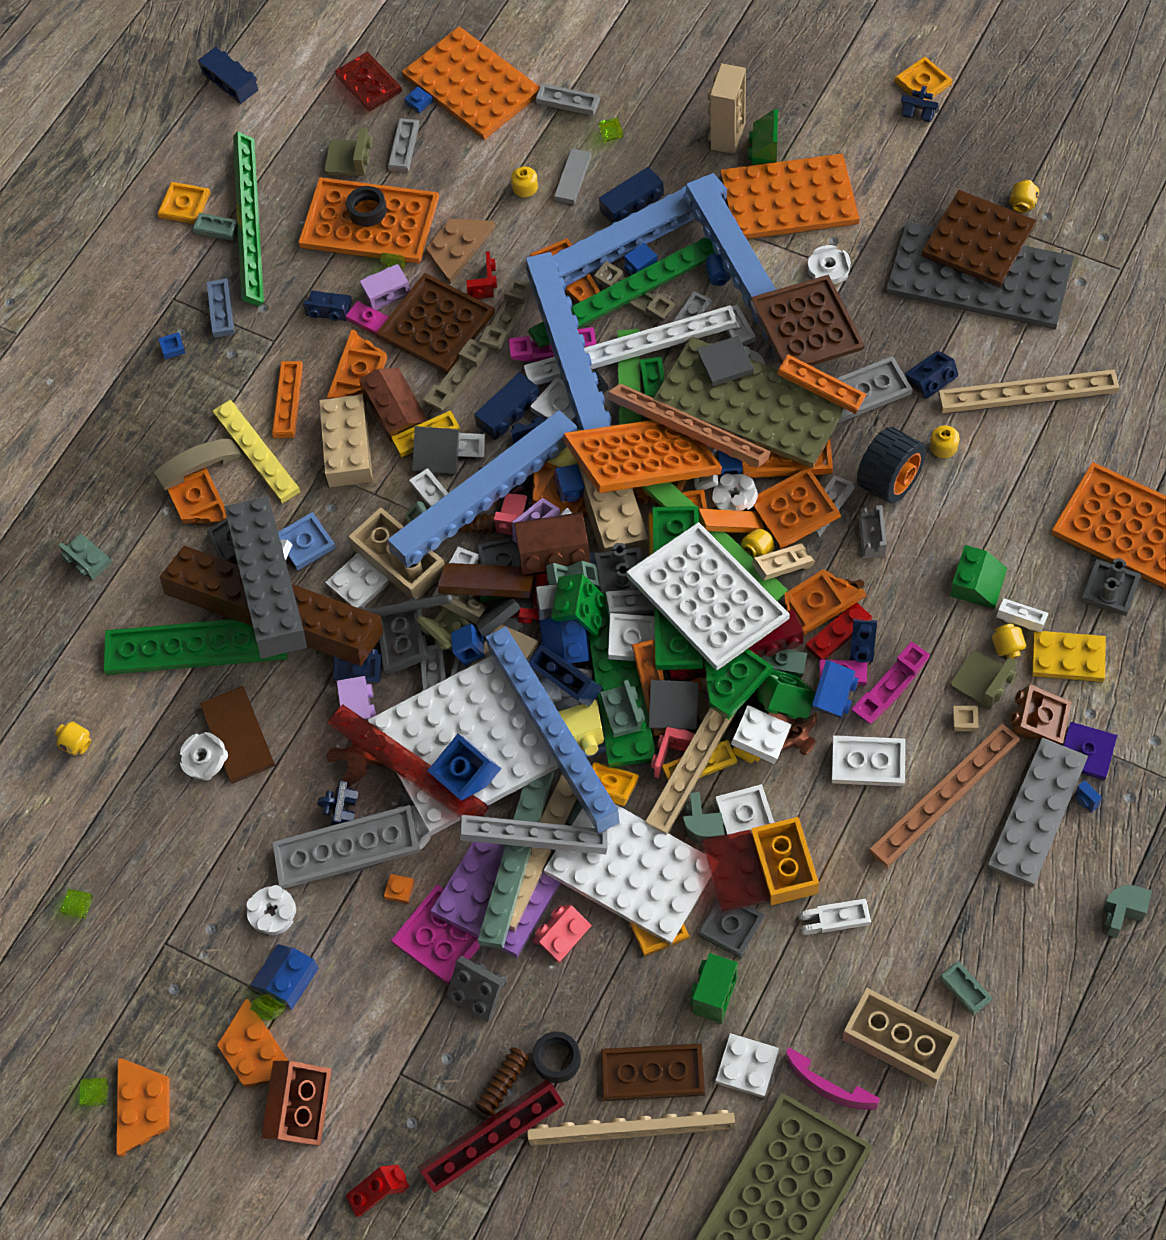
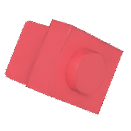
M508 493L505 496L501 513L496 512L494 517L496 533L512 535V522L525 512L527 504L526 495Z
M666 728L665 735H660L657 746L660 749L658 755L654 754L651 763L655 778H660L662 765H664L668 749L671 748L685 752L695 733L689 732L686 729Z

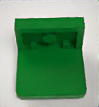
M584 574L558 577L551 618L555 622L577 620L591 635H598L599 627L602 624L601 616L603 606L605 605V597Z

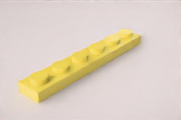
M231 400L213 410L214 416L282 504L300 493L297 484Z

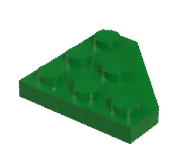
M746 649L717 671L704 658L710 707L729 720L772 673L773 666L749 649Z

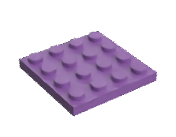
M473 842L431 909V915L478 938L506 846L503 844ZM544 872L542 873L515 932L508 930L504 948L499 950L518 958L561 884L559 881L546 875Z

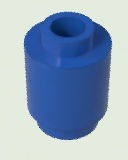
M715 253L708 256L706 268L711 284L723 286L730 280L731 275L725 271L722 258Z

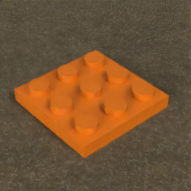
M809 467L759 493L753 505V508L781 549L841 517L839 510Z

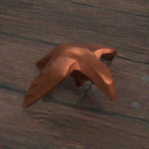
M767 712V714L791 724L781 751L786 748L796 747L802 755H808L815 746L816 739L809 736V732L816 725L817 712H814L804 722L799 724L797 719L790 718L784 713L778 712V714Z
M358 734L352 735L354 743L351 747L343 749L332 748L326 754L329 763L336 761L347 762L348 769L342 780L347 782V787L352 786L366 775L367 764L386 767L385 760L382 757L370 752L373 742Z

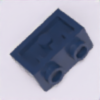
M311 290L308 301L304 300L303 307L306 316L312 318L347 321L346 314L350 311L353 300L351 295Z
M938 350L904 373L907 381L918 386L922 396L926 399L958 377L955 360Z
M373 649L362 666L334 657L333 680L365 676L366 682H380L382 654H378V650Z

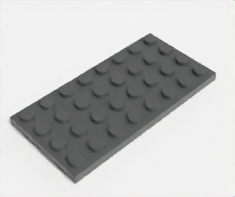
M906 222L886 294L1056 329L1074 259L1073 255L1024 246L1001 287H997L923 257L922 250L934 232L935 227Z

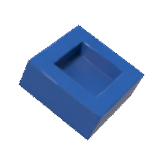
M416 87L404 98V101L410 108L421 113L433 102V98L420 87Z
M179 332L158 338L165 360L186 353Z
M1085 780L1078 785L1075 792L1076 800L1082 807H1087L1091 812L1099 807L1102 797Z

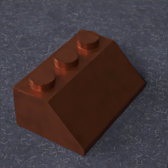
M399 368L377 369L359 378L360 388L390 442L392 441V436L428 421Z
M582 512L514 522L519 561L523 575L547 571L546 566L552 563L566 567L580 561L590 563L589 546Z
M273 1061L261 1138L321 1146L332 1068L294 1061Z

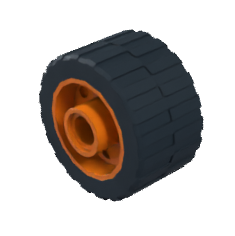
M894 427L885 428L873 439L860 461L857 471L858 485L888 503L892 504L899 501L911 489L922 470L926 457L925 445Z

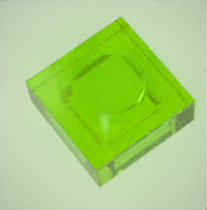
M618 117L598 122L604 143L624 138Z
M381 254L380 261L386 265V268L397 264L399 267H406V261L402 255Z
M68 889L61 908L62 914L86 919L93 895L87 892Z
M264 994L253 1000L250 1009L258 1013L259 1017L271 1021L283 1014L286 1005Z
M106 1078L81 1079L79 1104L82 1107L107 1105L108 1080Z

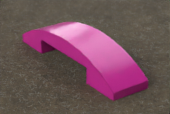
M594 327L577 329L578 333L584 337V348L596 345ZM530 336L509 339L511 359L538 362L555 357L551 344L539 350L534 340L530 341Z
M911 641L897 657L896 663L869 693L866 692L852 708V711L867 723L872 724L909 686L929 659L930 654Z
M788 1047L786 1060L800 1080L813 1091L832 1102L850 1108L874 1110L878 1107L880 1098L859 1086H856L852 1094L811 1072L809 1070L811 1059Z

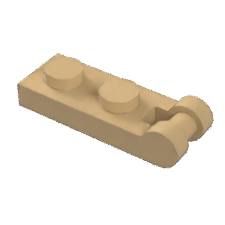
M797 544L755 557L751 564L764 581L802 568L804 570L809 569L814 565L815 561L806 554V548L803 544Z

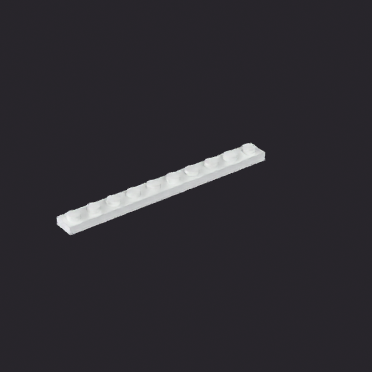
M730 305L584 348L585 353L590 355L592 362L590 368L595 369L688 342L692 337L698 339L736 328L738 325ZM555 357L524 365L527 378L536 385L553 381L556 377L562 378Z

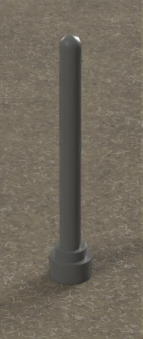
M443 595L369 610L362 606L357 608L380 616L450 604L453 598L451 595Z

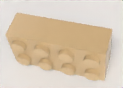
M721 63L719 72L715 71L714 86L710 87L707 99L710 100L708 114H711L708 120V127L711 128L708 141H711V150L735 154L745 126L746 68Z
M363 394L320 400L325 475L329 488L373 482L367 408Z
M581 468L580 474L585 487L583 500L599 552L613 551V546L616 543H623L626 549L640 547V550L644 549L645 551L648 536L633 489L598 493Z
M379 508L348 536L352 550L366 559L408 598L416 597L419 599L440 580L445 565L444 560L435 552L430 551L423 556L420 562L412 564L407 568L390 552L388 539L404 526L385 510Z
M866 988L844 1030L842 1040L935 1088L957 1045L960 1035Z

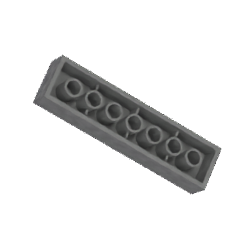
M269 496L224 506L261 659L307 648Z

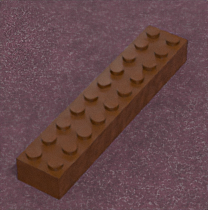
M183 546L160 575L164 594L253 626L239 566L210 554ZM292 584L307 647L362 666L383 635L381 616Z

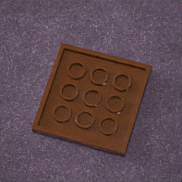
M958 190L922 250V256L1001 287L1036 226L1037 220Z
M424 273L376 334L377 338L448 374L459 360L458 353L469 339L474 340L495 314V309Z
M829 274L753 296L750 299V304L780 365L787 354L812 366L862 351L865 347Z

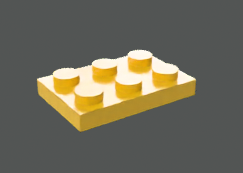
M1034 630L1032 676L1104 682L1106 636L1050 631L1038 632Z

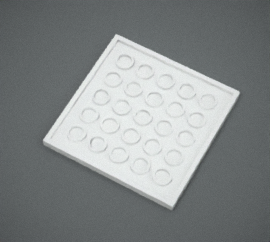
M493 655L368 720L431 836L460 821L462 815H471L559 768ZM457 733L472 742L502 768L486 788L464 800L456 797L428 772V769Z

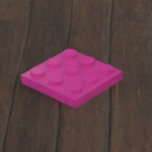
M437 884L392 938L391 942L447 985H450L457 960L461 956L470 960L481 946L478 944V938L431 915V909L444 890Z

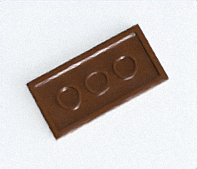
M445 563L438 584V593L530 598L536 573L523 575L521 567Z
M244 686L200 703L211 733L223 742L225 750L228 752V758L224 761V767L232 784L276 766Z
M702 1043L601 1049L603 1101L705 1096Z

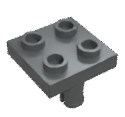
M616 543L613 546V551L595 553L600 591L603 594L608 591L639 590L627 577V571L642 561L640 547L626 549L623 543Z
M1117 558L1112 564L1096 559L1081 602L1126 616L1141 574L1125 569L1126 562L1123 559Z
M461 956L456 962L446 998L488 1022L493 1017L500 991L506 986L507 980L503 975L500 977V973L493 974L486 970L484 964L481 963L479 965V961L472 962Z

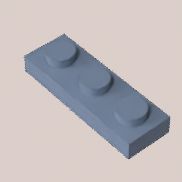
M228 279L207 282L214 338L235 334Z

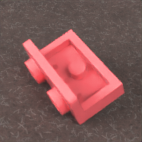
M572 905L558 906L551 913L552 918L549 922L542 924L535 931L536 936L532 940L535 944L540 945L556 962H560L592 926Z

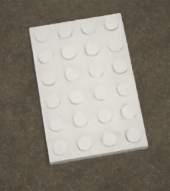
M699 522L627 571L629 580L716 671L786 622L790 616Z
M615 804L619 812L620 823L607 829L608 849L606 855L556 850L546 865L544 873L630 923L637 925V927L658 939L672 945L673 940L678 935L682 925L717 869L719 862L672 835H666L647 825L645 820ZM582 808L572 826L595 828Z

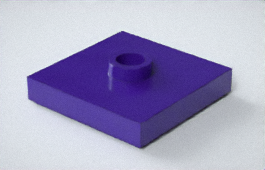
M1070 722L1064 746L1088 756L1081 774L1105 780L1118 735Z

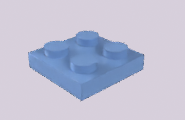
M313 512L278 532L280 540H288L292 544L288 557L297 570L336 549L335 543Z

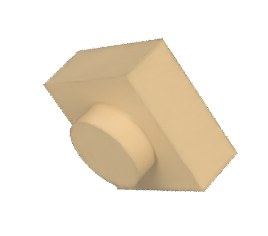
M953 706L954 731H978L977 706Z

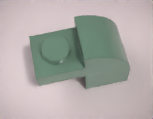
M580 561L568 567L556 563L546 566L549 585H557L558 577L584 574L596 587L600 586L595 564Z
M700 792L690 793V802H686L687 816H683V826L687 836L700 845L724 844L722 812L702 814Z
M1124 885L1112 891L1103 910L1108 911L1105 926L1109 927L1107 935L1117 938L1124 916L1143 921L1147 913L1152 891L1134 885Z

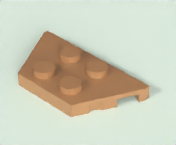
M449 219L426 247L428 255L435 261L438 269L446 276L448 283H452L495 228L494 221Z

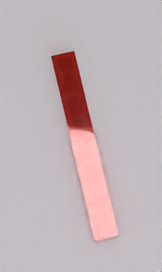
M344 704L327 721L329 726L460 818L462 815L482 817L489 809L486 803L474 795L460 800L428 772V769L431 767L430 764Z

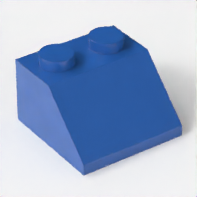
M552 618L540 620L543 646L551 649L569 663L591 661L588 631L577 620L555 622Z
M826 660L813 700V708L816 711L838 718H843L844 713L848 714L852 703L848 699L851 691H856L859 678H856V672Z
M457 733L428 769V772L456 797L464 800L486 788L502 768L472 742Z
M277 944L250 986L292 1010L319 968L315 960L293 947Z

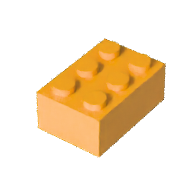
M799 817L751 828L752 845L771 906L818 894L819 881Z

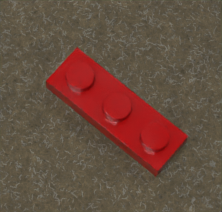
M855 603L808 641L806 649L819 661L826 660L852 638L854 618L871 621L872 616L861 605Z

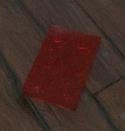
M368 51L335 71L336 77L369 112L402 92L401 86Z
M750 829L703 840L702 844L721 912L769 901L770 897Z

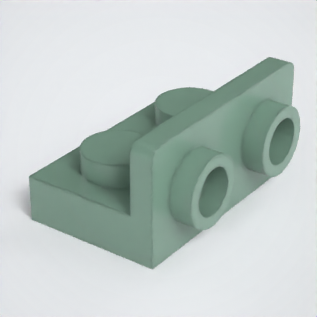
M81 533L67 546L62 542L58 545L62 551L60 556L68 564L72 562L76 565L75 569L83 577L87 575L94 580L112 564L111 559Z
M628 680L623 681L622 687L600 692L614 738L641 730L642 721H645L643 710L641 707L637 708L635 700H638L636 689L634 686L630 687Z

